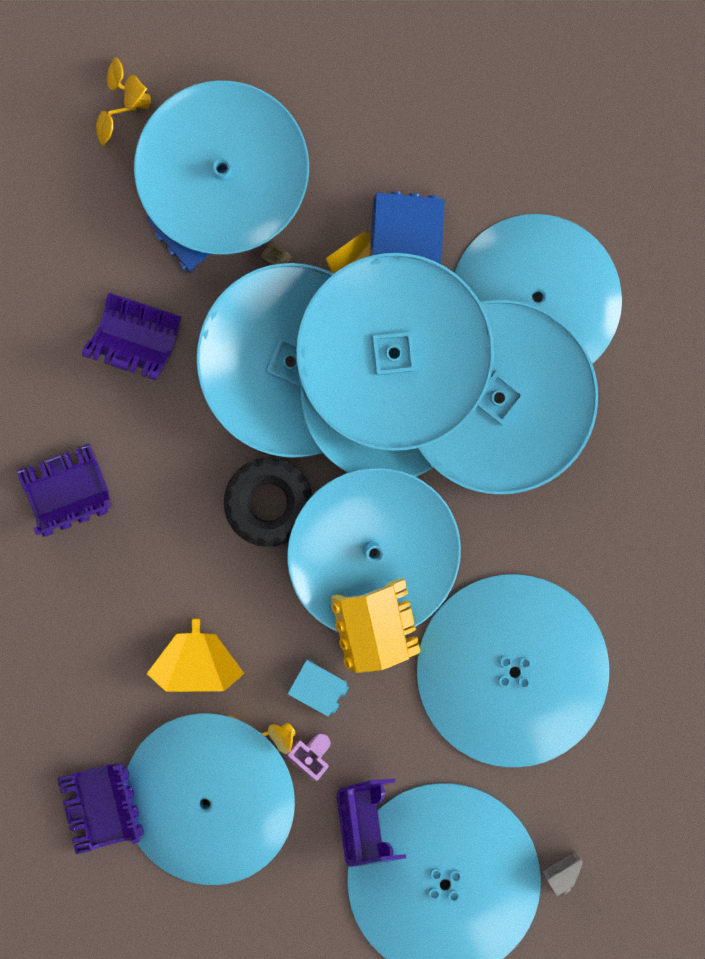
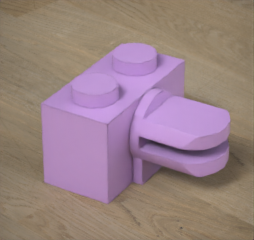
M317 734L307 745L301 741H296L292 745L291 751L285 754L284 757L310 780L318 781L329 767L321 757L329 749L330 739L324 734Z

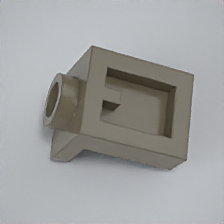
M272 241L260 256L271 265L293 263L295 260L286 250Z

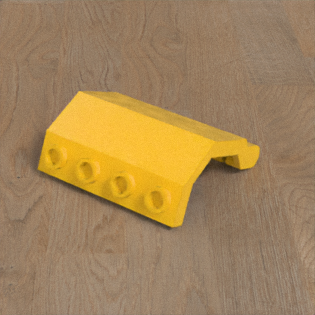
M404 578L388 582L385 587L361 596L344 597L338 594L331 596V609L335 614V626L340 636L339 644L344 653V665L348 670L356 673L384 670L408 660L409 657L421 652L419 643H417V636L405 638V635L412 633L416 628L410 601L397 602L398 598L408 594L407 589H405L407 586Z

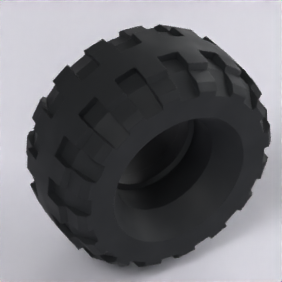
M276 458L256 459L240 467L229 480L224 494L225 516L233 531L248 543L262 547L280 546L289 542L291 530L298 514L313 495L305 476L289 462ZM266 484L278 486L283 490L287 498L285 512L281 517L272 521L258 518L251 508L252 494L257 488Z

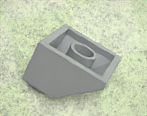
M576 852L543 871L557 896L570 892L571 887L576 882L583 864Z

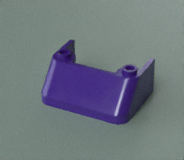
M395 779L369 780L338 790L337 804L344 857L349 867L384 863L406 858V854L393 855L392 846L388 842H382L376 803L382 802L385 797L384 785L395 783Z

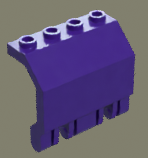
M108 293L100 325L91 341L88 340L85 344L82 356L89 359L92 357V360L97 361L100 355H104V364L109 365L111 363V366L125 371L129 369L131 373H134L137 367L142 368L141 373L143 377L148 375L149 379L157 381L171 356L182 317Z
M90 443L81 446L82 451L80 447L75 448L76 456L80 462L76 465H73L68 451L64 452L63 455L59 454L46 459L45 462H39V467L43 474L42 478H37L32 465L28 466L27 469L17 470L21 485L27 494L36 518L37 527L33 528L36 535L42 534V537L54 534L53 530L57 528L65 530L72 527L71 523L78 521L79 524L90 520L89 516L97 514L98 517L109 513L107 509L112 508L109 490Z
M123 762L107 764L57 778L59 787L70 785L60 788V793H68L75 790L77 796L63 801L64 806L70 805L64 808L68 825L75 824L69 826L70 831L85 828L86 835L76 836L72 839L73 843H79L74 845L75 854L89 852L123 841H131L132 844L139 843L142 836H144L142 824H138L137 817H139L138 807L133 804L132 800L134 790L132 786H129L127 780L130 778L129 770L127 767H124Z

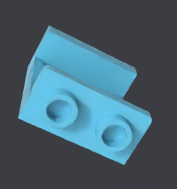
M307 659L288 694L329 717L330 713L335 714L339 706L337 703L339 697H344L349 687L346 686L348 681L339 678Z

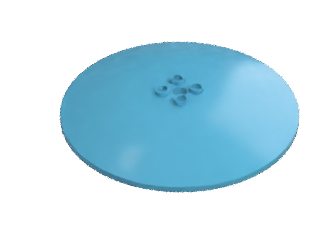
M384 253L372 255L348 264L337 271L318 289L311 299L303 315L297 338L299 376L305 393L314 409L327 424L344 437L361 445L380 450L399 451L416 449L435 443L454 432L473 414L487 390L493 369L494 344L492 331L486 312L475 293L457 274L447 267L425 257L412 254ZM391 348L399 350L400 355L397 359H392L389 356Z
M298 263L275 264L254 270L235 281L218 297L203 322L196 356L197 374L203 396L220 424L236 439L255 450L270 455L293 458L323 453L308 430L302 410V382L297 365V338L303 315L311 299L318 289L334 275L330 271ZM288 356L293 357L295 360L293 367H288L285 363Z
M484 301L481 304L490 323L494 344L493 369L487 390L473 414L458 429L445 438L418 449L440 474L462 487L477 492L499 495L525 492L544 485L559 476L576 460L584 449L592 433L598 409L596 374L592 361L579 338L566 324L551 313L519 301ZM498 392L502 393L505 398L501 404L494 401V395Z
M506 574L484 578L471 583L452 595L438 609L428 624L421 640V652L418 653L417 681L426 713L435 728L452 746L480 762L501 767H526L554 759L567 752L587 734L603 707L609 683V660L602 633L592 615L577 598L558 585L544 579L520 574ZM512 667H518L520 674L517 677H511L509 670Z
M435 783L418 786L398 794L383 804L377 810L382 842L390 843L394 851L393 855L406 854V858L384 863L348 867V894L351 909L360 930L368 942L386 959H503L518 945L529 929L537 910L541 888L540 865L537 852L526 828L517 816L493 796L479 789L454 783ZM441 880H449L451 882L450 887L442 889L439 886Z

